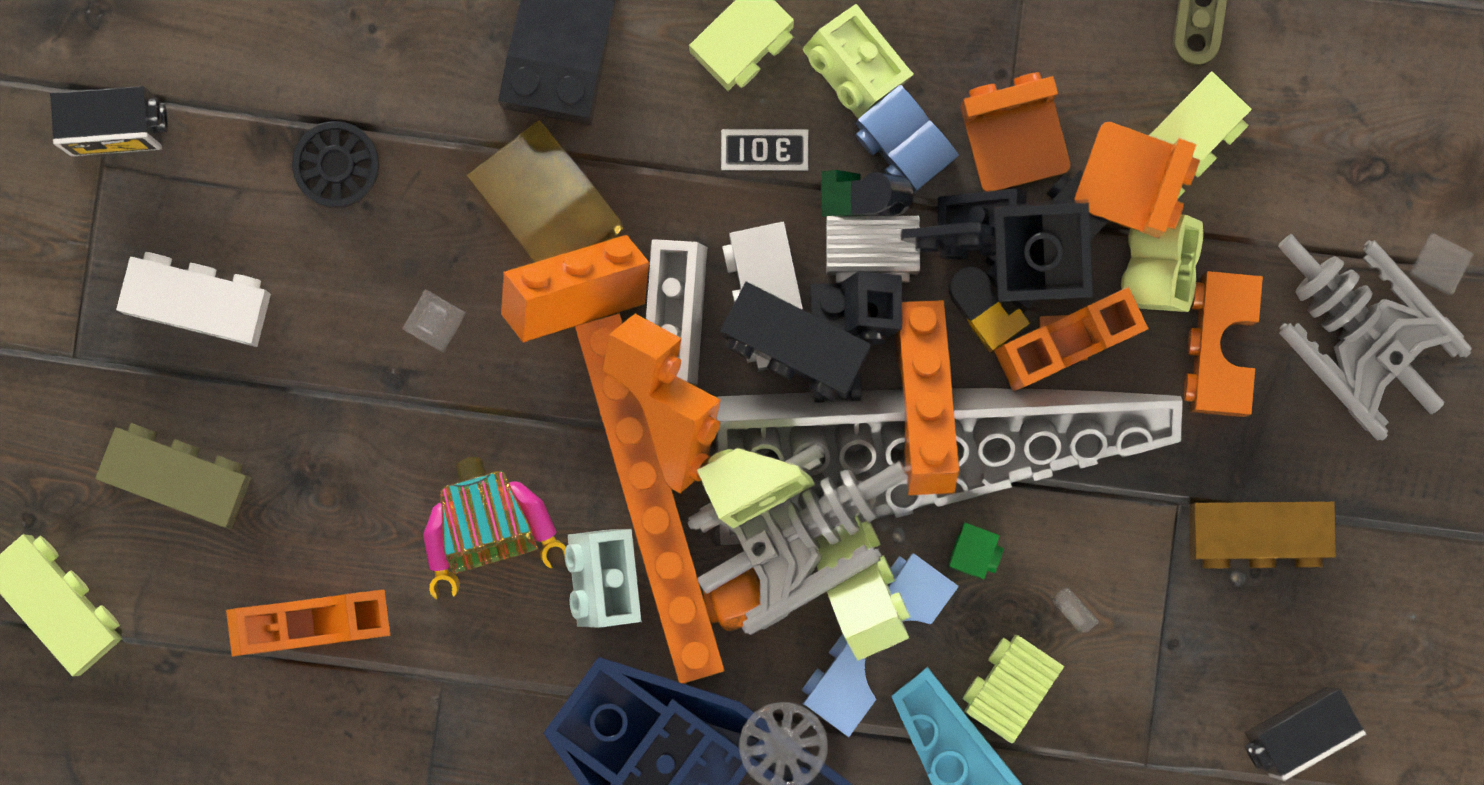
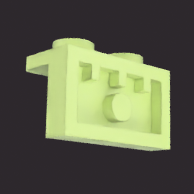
M857 4L820 28L803 47V51L807 55L811 66L824 76L837 92L841 103L850 109L857 118L864 115L875 104L899 85L902 86L914 75Z

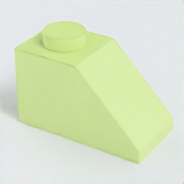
M739 448L735 450L727 449L714 454L709 458L707 465L697 470L719 519L733 529L815 485L811 476L796 465Z

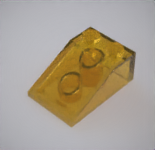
M540 120L467 175L534 263L607 241L623 229L622 222Z

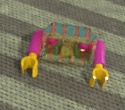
M479 457L465 458L456 464L459 482L444 486L441 489V502L433 507L423 533L429 569L435 571V577L432 579L429 591L435 599L439 598L438 580L443 579L451 583L452 595L454 597L460 588V582L455 575L456 573L538 550L537 542H542L543 546L540 550V556L547 567L552 568L546 557L547 551L551 547H560L565 557L566 546L559 540H555L554 535L557 531L544 502L521 482H508L503 471L486 474L483 461ZM451 567L453 573H452V572H449V571H448V568Z

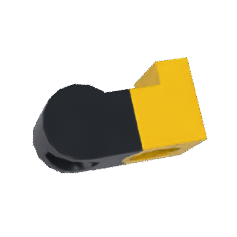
M974 266L964 267L958 270L952 277L949 284V296L987 351L991 353L1026 328L1030 322L1020 309L1011 315L1006 313L990 291V279L982 269Z

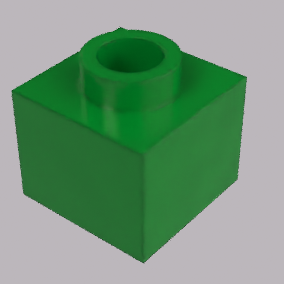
M963 523L947 568L981 580L985 578L987 571L995 574L1004 550L1003 547L997 545L1000 535Z

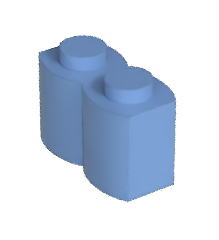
M901 85L879 101L856 122L860 131L855 135L862 146L872 156L877 152L881 154L890 165L885 169L886 174L903 176L908 179L912 185L913 194L959 156L947 138L929 120L921 107Z

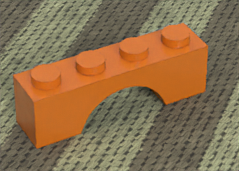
M944 300L902 302V330L895 333L897 367H899L901 372L904 395V453L906 472L909 476L907 478L908 495L955 493L959 476V463Z

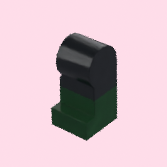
M841 170L821 171V217L897 216L905 213L912 203L913 188L909 180L903 176L873 172L861 180V173Z

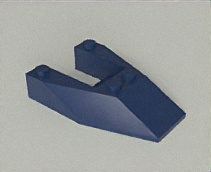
M598 657L543 732L579 785H738L750 768L773 785H853L741 702Z

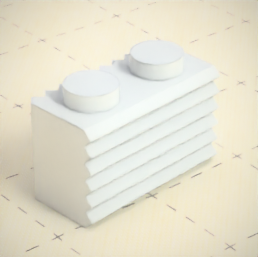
M827 216L826 275H836V283H841L856 272L864 271L902 275V283H909L910 275H918L920 272V252L915 250V244L901 240V230L920 228L919 216Z

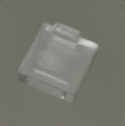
M425 289L402 329L444 353L466 313Z

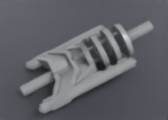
M1290 234L1279 243L1278 247L1306 277L1296 289L1299 300L1304 301L1311 296L1314 297L1307 308V311L1313 318L1321 316L1327 311L1329 312L1321 324L1328 332L1335 331L1340 327L1344 328L1338 337L1340 341L1334 346L1339 367L1327 354L1322 355L1319 353V345L1316 341L1310 342L1307 340V332L1299 323L1294 327L1291 323H1284L1279 328L1281 330L1279 334L1348 408V412L1365 431H1369L1377 441L1380 439L1383 441L1388 436V430L1385 426L1389 421L1378 411V407L1385 387L1395 377L1401 381L1430 414L1437 412L1444 405V401L1410 363L1423 349L1439 344L1451 357H1455L1457 354L1459 357H1468L1471 354L1470 350L1472 347L1464 340L1462 333L1447 317H1444L1375 240L1372 242L1369 240L1364 244L1365 248L1363 251L1367 255L1363 260L1370 268H1378L1380 272L1379 278L1382 281L1388 280L1391 283L1390 290L1404 305L1383 299L1378 304H1373L1367 308L1365 305L1369 302L1373 293L1367 285L1352 291L1360 278L1354 270L1351 269L1339 275L1338 272L1343 267L1344 261L1336 256L1319 265L1299 241Z
M816 443L785 462L796 465L802 470L808 469L812 471L822 465L819 459L824 457L825 449L822 445L818 446ZM900 461L862 483H859L851 470L841 471L840 475L844 484L838 488L829 477L820 481L826 495L821 499L817 497L811 488L802 493L807 505L802 511L795 503H792L791 499H788L734 529L719 519L712 502L700 508L699 510L701 511L689 517V522L687 523L691 529L698 530L701 528L702 532L705 533L722 524L736 533L744 549L743 552L698 577L697 579L702 589L708 594L754 567L760 579V605L745 613L748 619L743 621L744 626H742L745 633L752 635L760 629L764 630L787 617L788 613L880 561L879 557L882 556L878 548L874 549L872 547L867 549L863 545L853 551L851 558L845 559L842 557L838 559V563L834 568L826 566L812 574L822 559L818 551L820 545L817 537L823 534L827 541L834 545L841 542L836 529L837 526L842 524L850 535H854L860 531L855 519L856 516L862 514L868 523L876 518V513L870 499L909 477Z

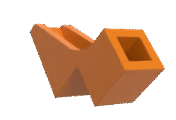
M634 314L609 334L602 371L624 384L640 402L647 419L664 480L671 489L681 493L695 480L701 481L697 470L707 465L711 457L709 456L711 443L720 428V421L717 420L721 400L676 376L681 366V359L678 358L682 338Z

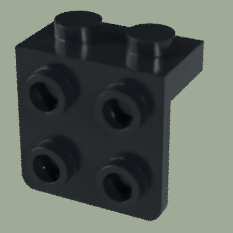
M1016 188L938 197V226L901 230V240L915 244V250L918 252H940V258L967 259L968 252L980 251L979 254L985 256H996L994 207L1026 203L1027 192Z

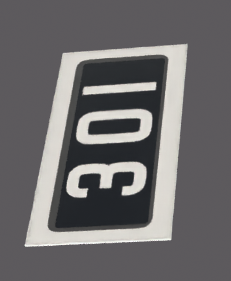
M721 129V170H808V130Z

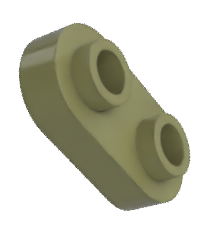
M1179 0L1173 36V50L1176 57L1182 63L1192 67L1206 65L1216 56L1221 45L1227 0H1210V4L1206 7L1198 6L1195 0ZM1190 37H1198L1202 40L1203 49L1201 51L1195 52L1188 47L1187 42Z

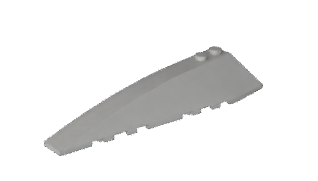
M952 388L959 476L955 493L908 495L907 479L870 499V502L876 513L875 519L895 514L896 518L914 514L913 509L935 503L936 506L940 507L1012 487V482L1033 477L1034 481L1048 478L1053 476V471L1075 465H1079L1081 469L1098 464L1097 460L1116 454L1126 457L1181 442L1182 398L1181 396L1081 390L1019 389L1013 392L1012 389ZM903 389L861 390V401H852L849 393L846 400L836 395L833 401L824 399V402L818 403L814 401V392L716 397L721 400L717 420L720 421V428L715 437L716 453L727 449L735 450L739 448L785 462L816 443L818 446L822 445L825 449L824 457L819 459L822 465L812 471L808 469L803 470L811 476L815 485L810 488L819 499L826 496L821 487V480L829 477L837 488L844 484L840 475L841 471L851 470L859 483H862L898 461L901 462L906 470ZM803 492L790 498L792 503H795L801 511L807 507L802 495ZM862 514L858 515L861 523L867 521ZM719 524L720 545L741 544L735 532Z

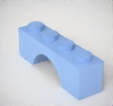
M914 553L910 555L907 561L899 556L890 567L895 581L888 585L892 595L897 592L900 593L910 615V618L904 621L932 624L959 587ZM842 633L829 651V654L835 657L834 661L825 673L817 668L801 691L808 695L803 702L804 705L849 737L876 701V698L866 680V658L859 661L856 659Z

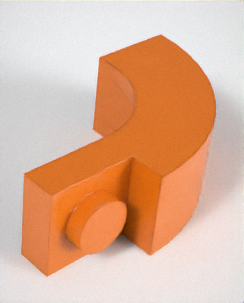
M385 589L226 610L232 656L390 636Z

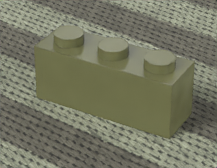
M133 423L130 424L128 431L115 427L96 475V480L221 527L233 528L252 478L241 474L243 464L217 455L214 463L197 457L200 448L176 439L173 440L171 447L154 441L157 432Z

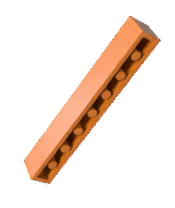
M619 313L575 326L678 681L683 684L724 672L725 670L672 489L664 480L644 410L635 395L624 384L602 371L609 334L623 324Z

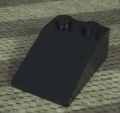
M521 0L507 53L498 99L501 108L592 125L616 0Z

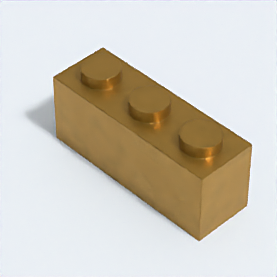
M1335 502L1189 504L1190 560H1202V569L1230 568V559H1248L1249 568H1277V559H1295V568L1323 567V558L1336 557Z

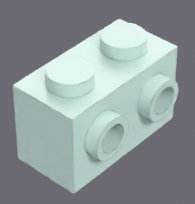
M609 529L568 534L569 545L565 548V563L569 572L572 573L573 591L570 594V609L573 617L577 619V627L599 628L641 622L632 529Z

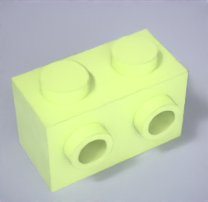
M735 0L689 45V51L727 91L736 83L740 88H743L760 71L761 68L757 63L768 52L773 56L777 55L793 39L789 31L793 28L794 20L775 0Z

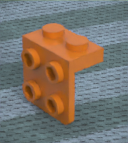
M1040 72L1023 75L1013 79L1015 86L997 90L996 84H988L969 90L970 97L963 99L960 109L980 185L985 192L1005 190L1063 175L1070 169L1071 163L1054 103L1058 95L1054 76L1042 79Z
M1105 122L1098 131L1074 200L1089 199V214L1159 239L1166 232L1167 227L1175 229L1180 219L1184 203L1177 201L1182 184L1190 186L1196 174L1200 159L1193 157L1197 144L1180 138L1174 144L1113 122Z

